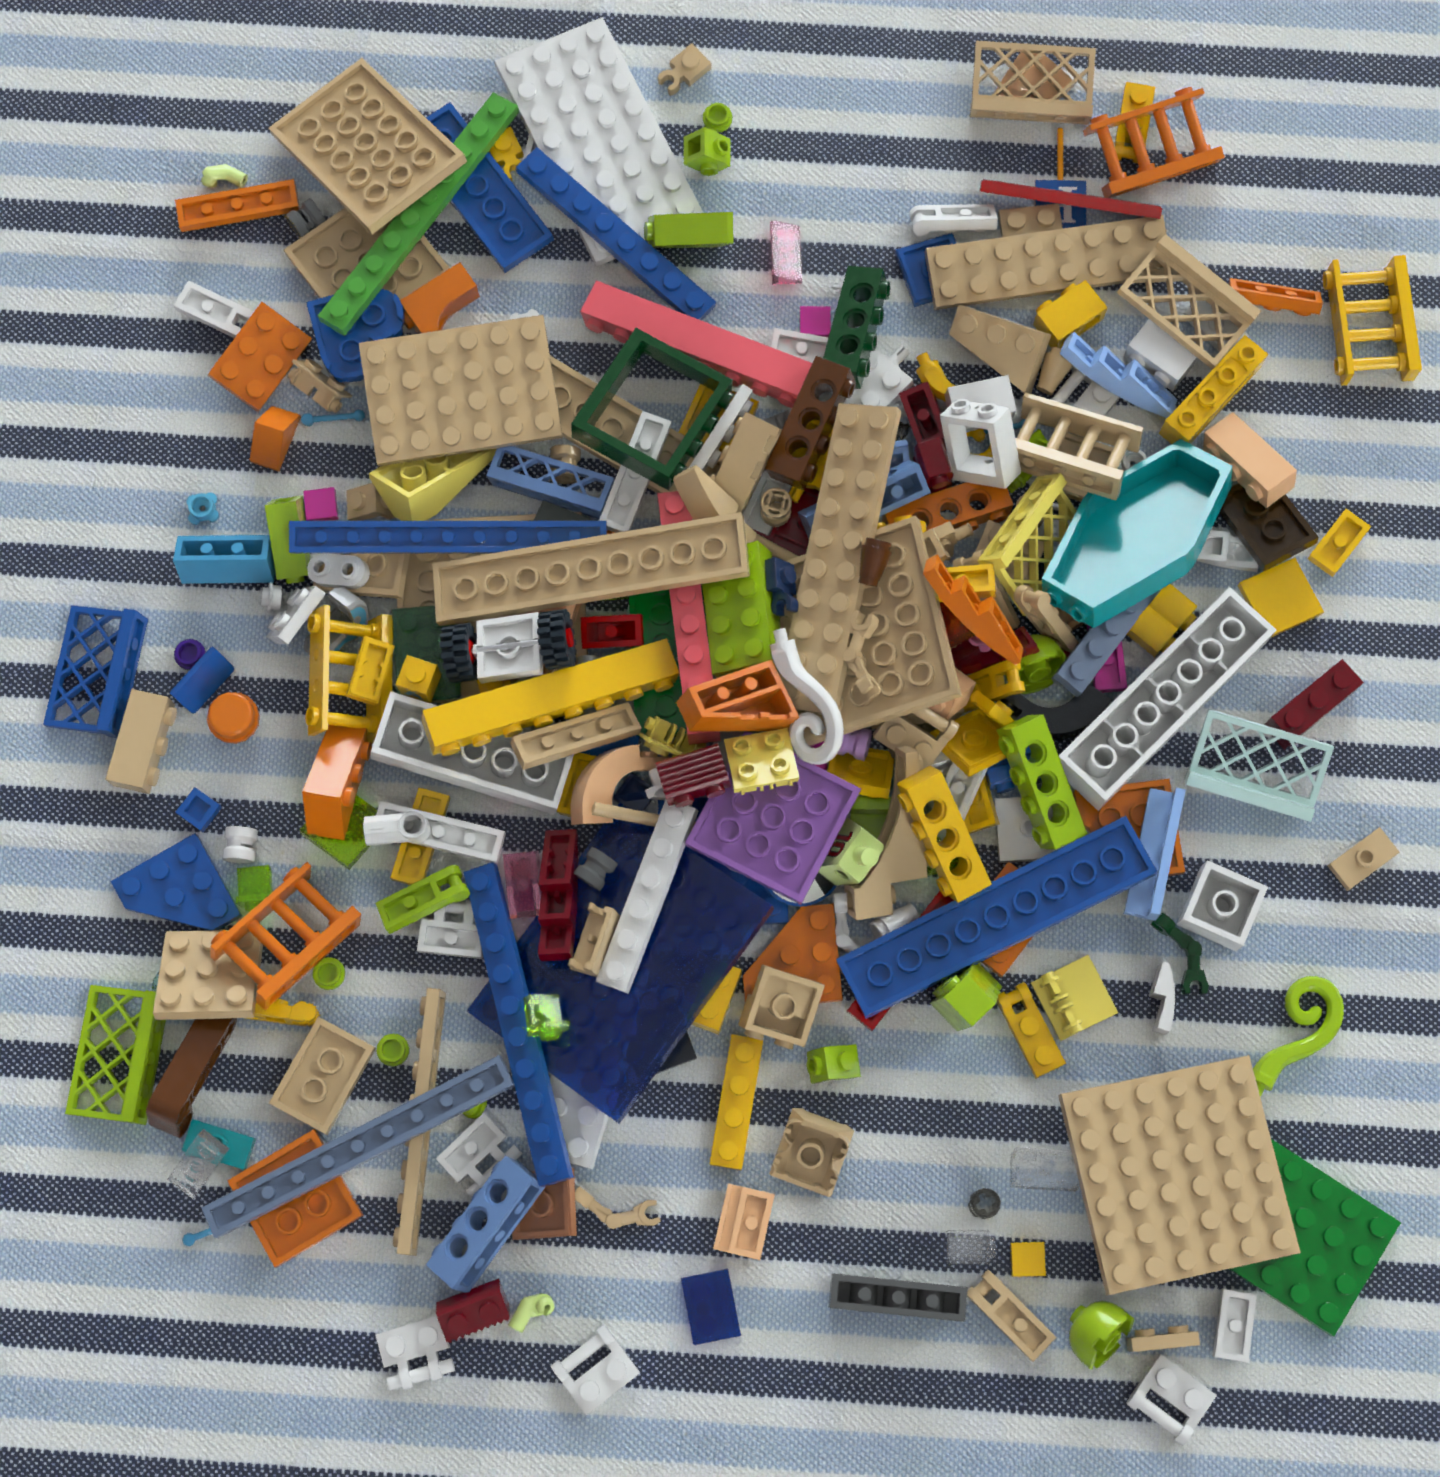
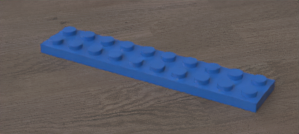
M1124 816L991 882L992 885L959 903L954 900L837 958L836 962L864 1017L867 1019L968 969L971 965H976L1157 875L1158 871L1127 816Z

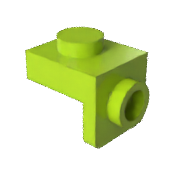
M856 1044L825 1046L807 1052L806 1066L812 1084L861 1077Z

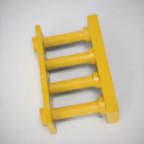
M1406 255L1393 256L1383 271L1340 273L1339 259L1332 260L1327 271L1323 273L1322 281L1323 288L1328 290L1337 353V357L1334 360V371L1336 375H1340L1341 386L1348 385L1354 375V371L1392 368L1400 371L1402 381H1414L1421 372L1422 365ZM1384 283L1389 289L1387 299L1344 302L1342 286ZM1388 311L1393 317L1392 327L1348 330L1346 314ZM1392 340L1393 343L1396 342L1398 353L1395 356L1352 359L1350 342Z
M323 605L313 610L307 621V629L310 632L309 707L305 715V722L308 725V736H315L328 730V725L367 728V740L374 743L390 691L392 692L393 654L379 703L376 707L366 704L365 717L328 712L329 694L346 696L349 686L348 683L329 681V663L354 666L358 655L329 650L330 632L359 637L368 636L393 645V615L380 614L369 620L367 625L332 620L330 619V605Z

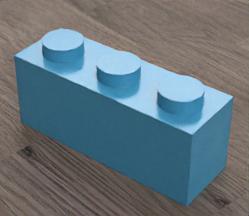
M269 535L177 537L173 562L182 584L274 583L276 571Z

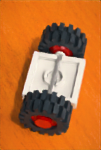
M567 609L541 612L540 614L539 612L478 620L476 621L477 635L474 633V627L471 626V623L443 626L444 628L441 629L442 633H440L442 641L440 642V648L442 649L441 659L444 661L442 665L446 669L445 675L449 678L450 683L479 680L480 683L543 675V664H545V668L548 670L573 667L577 660L575 656L577 655V650L575 648L576 639H574L575 631L572 628L573 622L570 619V614L567 612Z

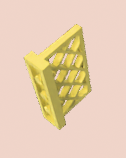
M1061 473L1037 476L977 560L979 564H994L996 577L1023 616L1026 615L1014 600L1016 588L1023 584H1029V587L1034 592L1037 590L1042 591V580L1039 581L1038 563H1044L1045 573L1053 558V542H1059L1060 544L1068 528V521L1071 522L1076 513V509L1063 491L1067 482ZM1055 499L1058 502L1059 515H1053V502ZM1041 519H1044V536H1038V523ZM1053 519L1059 520V537H1053ZM1026 540H1029V558L1023 557V545ZM1038 541H1044V559L1038 558ZM1012 561H1014V579H1011L1005 570ZM1023 562H1029V580H1023Z

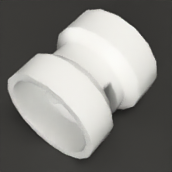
M242 826L226 827L225 838L227 840V847L223 850L222 860L242 864L254 863L256 853L253 850V843L257 840L258 830Z

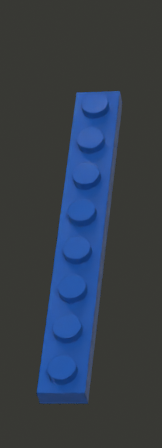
M538 147L516 166V173L676 311L702 321L716 307V301Z

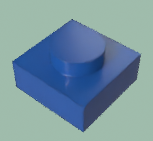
M194 787L175 813L201 832H204L222 809V806Z

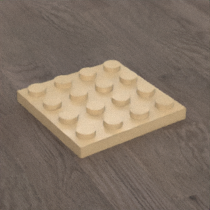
M343 208L285 248L284 252L319 298L334 295L391 221L374 234H371L346 208ZM423 235L382 289L389 290L393 294L395 293L399 300H401L450 268Z

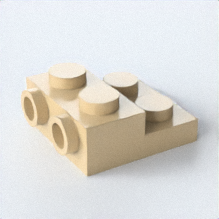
M761 965L753 993L747 996L738 1025L746 1029L744 1035L758 1040H763L764 1035L775 1038L774 1044L792 1050L794 1044L805 1047L825 985Z

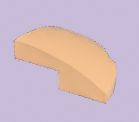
M1020 52L1013 65L1020 71L1031 60L1024 52ZM1046 55L1038 60L1048 72H1051L1057 66ZM1034 64L1022 74L1032 86L1045 77ZM1010 68L1002 79V84H1005L1015 75ZM1062 69L1052 76L1062 88L1072 81ZM1018 78L1006 88L1013 97H1022L1029 91ZM1048 80L1036 90L1043 99H1052L1059 93ZM1001 92L998 96H1005V95L1003 94V92ZM1031 94V95H1030L1029 97H1027V98H1035V97Z

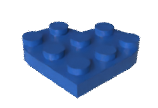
M381 289L345 336L321 323L318 318V314L333 295L306 302L321 359L327 371L338 382H358L364 380L359 343L399 337L403 333L405 322L404 308L398 296L389 290Z

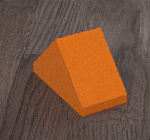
M271 406L254 423L250 462L279 472L301 415L275 406Z

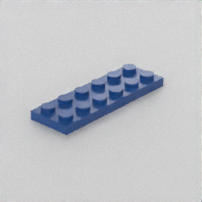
M451 102L426 117L452 143L468 125ZM489 152L450 200L451 204L504 273L554 241L553 234Z

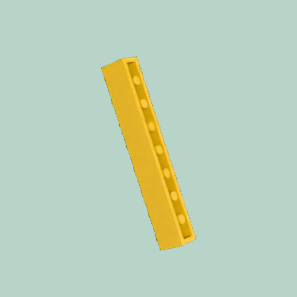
M666 638L423 710L421 721L432 754L441 753L442 756H449L461 750L460 747L473 744V747H479L492 741L491 738L499 735H504L505 738L520 734L523 728L534 725L535 728H542L552 724L553 719L565 716V719H572L584 713L583 710L593 707L596 710H602L614 704L613 701L625 698L626 701H632L644 695L643 692L655 689L656 692L668 690L674 686L673 683L676 682L680 673Z

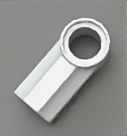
M408 810L400 814L364 817L363 829L367 846L405 842L420 844L428 839L431 832L430 823L418 810ZM411 821H422V828L419 832L415 834L407 833V825Z

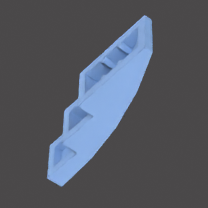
M1075 332L1065 339L1060 355L1085 376L1109 392L1139 408L1168 418L1173 413L1177 399L1136 359L1125 365L1105 345L1095 352Z

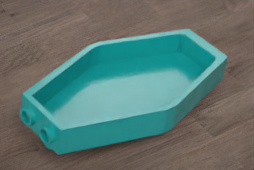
M1180 439L1125 470L1121 491L1117 500L1088 492L1083 497L1042 577V591L1050 595V604L1067 612L1076 621L1084 622L1095 628L1186 575L1194 567L1231 489L1232 465Z

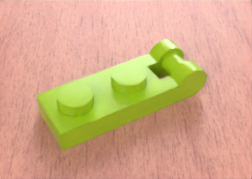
M450 865L376 902V907L387 932L391 934L453 902H461L467 899L470 891L467 884L461 881L463 875L459 866ZM446 883L450 885V888L444 891L441 890L440 886Z

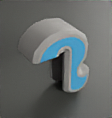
M344 587L334 588L327 593L331 603L335 606L330 612V619L367 624L369 618L368 606L363 600ZM330 632L329 650L342 652V647L353 642L359 636ZM310 634L305 638L304 641V650L309 655Z

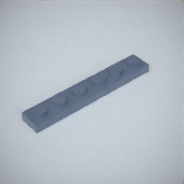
M1159 591L1095 628L1090 627L1053 675V678L1076 697L1081 695L1138 620L1139 615L1146 609Z

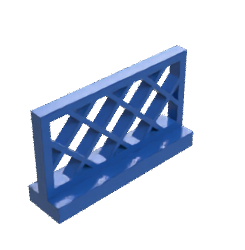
M71 605L45 714L44 726L105 734L111 738L118 737L130 692L133 688L148 619L133 609L118 611ZM79 615H88L94 624L80 633L77 628ZM113 618L121 619L119 630L109 636L103 626ZM99 630L105 640L91 650L85 639ZM81 643L87 653L73 663L70 658L71 649ZM110 646L113 651L112 660L102 666L96 655ZM92 659L98 670L84 680L78 669ZM74 672L80 683L69 692H66L63 688L64 679ZM103 676L106 681L105 690L95 696L89 685ZM85 689L91 700L77 710L71 699ZM67 703L73 713L63 721L55 720L57 709ZM96 706L99 711L97 725L86 724L82 715Z

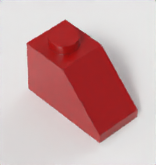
M642 614L580 617L582 649L644 645Z

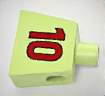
M846 818L818 873L834 885L859 884L863 881L871 867L877 864L885 845L863 827Z

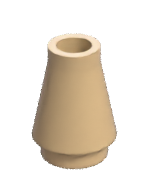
M1051 347L1050 351L1045 353L1039 382L1036 386V389L1048 395H1053L1057 386L1073 367L1069 361L1060 355L1061 349L1057 347Z

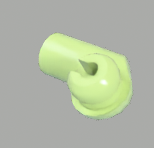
M227 164L208 166L202 171L201 183L206 187L214 188L217 186L218 180H226L243 188L248 180V175Z
M543 1293L524 1297L520 1301L508 1326L523 1333L531 1317L548 1316L554 1311V1301L549 1295Z

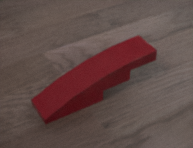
M577 829L545 831L538 883L542 892L538 921L541 925L538 956L541 961L569 960L573 958L578 899V877L573 874L578 867Z

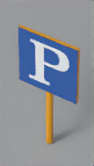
M1058 128L1057 180H1035V187L1086 194V181L1063 180V129ZM1035 200V206L1058 204ZM1059 204L1063 229L1086 225V208Z

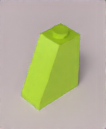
M733 212L652 215L648 217V222L644 224V239L649 241V244L654 248H719L733 244Z
M303 495L272 499L264 506L277 580L286 579V584L305 581L304 576H308L307 567L310 561V554L289 553V521H306Z

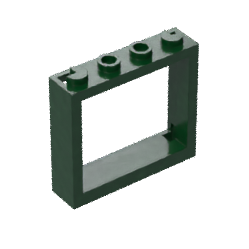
M635 328L571 423L572 438L669 491L674 483V476L687 470L685 465L689 458H695L702 448V438L706 432L711 434L718 423L719 418L717 415L721 409L726 410L729 406L730 400L734 396V393H732L733 379ZM643 353L714 391L666 465L595 427V424Z

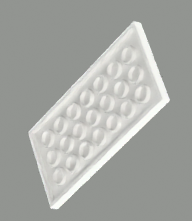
M603 17L495 60V68L513 103L518 105L519 115L535 147H538L643 239L644 224L648 222V217L652 215L703 213ZM575 224L596 267L616 259Z

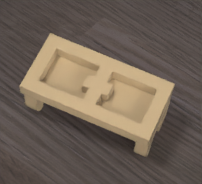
M589 903L587 908L589 914L574 957L569 959L568 966L571 970L597 977L621 915L613 908L605 906L602 909L594 903Z

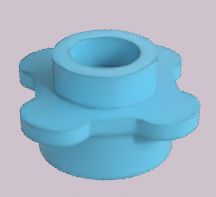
M209 492L188 497L186 501L190 511L188 520L192 524L197 525L201 521L215 522L218 520L219 513L216 511L215 506L217 502L216 495ZM202 506L206 507L204 511L200 510Z

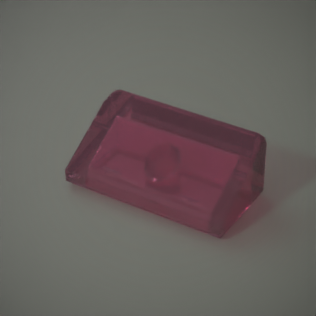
M776 220L770 221L772 285L802 284L800 226Z

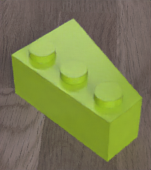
M978 963L971 965L958 976L955 975L953 978L942 982L932 992L936 998L930 1004L956 1031H960L975 1025L996 1004L1002 986Z

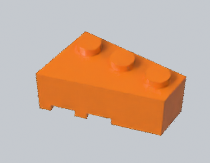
M772 659L689 687L676 702L689 731H772L789 728L791 723L799 718Z
M328 725V730L325 732L302 790L308 835L345 840L358 787L363 777L364 764L371 756L372 743L367 740V728Z

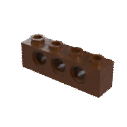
M818 356L815 357L765 467L770 478L801 490H805L808 482H813L818 470L816 465L821 454L824 455L830 445L831 438L829 435L835 423L838 404H844L845 399H849L855 390L856 381H854L855 379L850 368ZM824 392L833 393L829 400H819L820 395ZM811 420H820L816 428L806 429L807 424ZM807 448L804 456L799 458L793 457L797 449Z

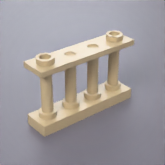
M1025 392L1022 401L1021 418L1026 420L1017 438H1015L1021 472L1034 476L1061 473L1067 482V486L1117 500L1121 491L1124 473L1118 467L1126 450L1139 452L1144 428ZM1037 423L1055 428L1046 447L1029 442ZM1067 432L1084 437L1076 456L1058 451ZM1096 441L1114 446L1106 465L1088 460Z

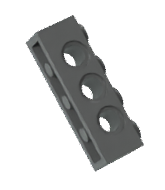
M832 1273L828 1308L965 1322L968 1287Z

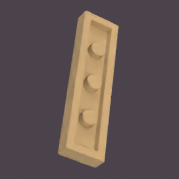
M629 702L513 736L510 744L522 769L525 770L639 735L641 726Z

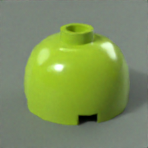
M1030 635L1040 651L1021 658L1022 669L1019 671L1020 681H1024L1026 690L1021 694L1027 695L1039 692L1054 684L1051 678H1053V675L1067 658L1059 644L1046 635Z
M1103 1300L1093 1302L1086 1308L1080 1305L1070 1317V1321L1073 1324L1069 1331V1344L1073 1353L1090 1370L1093 1369V1366L1096 1369L1101 1367L1121 1346L1117 1343L1121 1333L1126 1336L1130 1333L1134 1324V1317L1118 1305Z

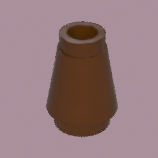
M866 538L865 545H861L860 578L858 583L873 587L878 586V582L893 553L890 551L891 543Z

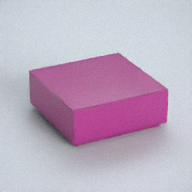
M800 306V333L829 338L831 330L830 306Z
M334 487L303 491L306 521L339 520L336 490Z

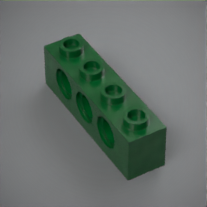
M847 267L823 359L851 369L854 381H856L855 389H861L864 377L867 378L869 376L870 353L876 349L877 326L882 325L884 318L883 303L890 296L891 285L889 281H886L883 268Z

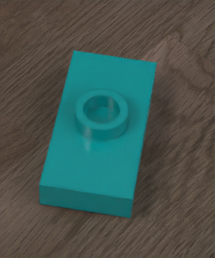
M192 1119L181 1151L246 1170L256 1138Z

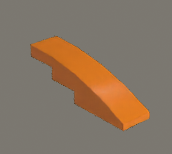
M938 554L926 559L923 575L942 602L959 621L988 647L1014 665L1021 663L1023 646L993 596L980 601L965 575L953 580Z

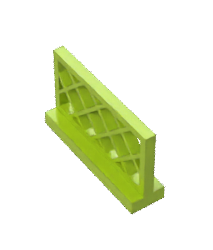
M90 985L65 1114L139 1125L147 1124L146 1108L153 1092L166 1020H155L153 1015L156 991H139ZM99 993L108 994L114 1002V1005L103 1014L97 1008ZM116 995L124 997L121 1000H119ZM133 998H143L140 1012L131 1018L124 1005ZM119 1010L126 1023L113 1032L106 1019ZM101 1024L108 1037L95 1047L90 1039L91 1032ZM131 1028L136 1035L135 1042L125 1050L117 1038ZM113 1042L120 1055L109 1064H106L99 1052ZM92 1057H95L102 1069L89 1079L84 1072L85 1063ZM125 1060L129 1066V1073L119 1083L111 1070ZM104 1075H107L114 1087L101 1097L93 1084ZM88 1089L96 1102L85 1110L77 1109L79 1095ZM116 1093H119L123 1099L121 1114L111 1113L105 1104ZM100 1107L103 1112H98L95 1110Z

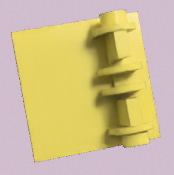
M649 716L644 725V728L648 729L646 735L641 732L639 734L645 740L644 746L664 757H668L669 753L673 754L672 757L705 748L707 744L689 745L687 731L683 727L679 729L673 743H671L676 733L677 725L674 723L671 725L670 722L658 716L654 718Z
M788 728L724 739L734 793L741 792V795H745L746 792L757 791L756 787H759L761 792L764 791L763 786L769 785L770 790L774 789L773 784L776 787L793 786V782L799 781V773Z
M1089 955L1055 971H1050L1042 975L1041 978L1031 982L1060 1041L1118 1013Z

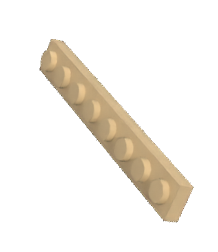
M427 988L426 996H422L420 1001V1015L424 1016L423 1027L418 1029L416 1035V1047L420 1048L419 1061H415L413 1064L412 1078L413 1081H416L415 1094L410 1095L409 1101L436 1087L446 993L441 989ZM431 1130L405 1142V1146L409 1147L407 1160H403L401 1166V1179L405 1180L404 1192L399 1194L397 1201V1212L401 1213L400 1227L395 1228L393 1235V1246L397 1247L396 1254L417 1256Z

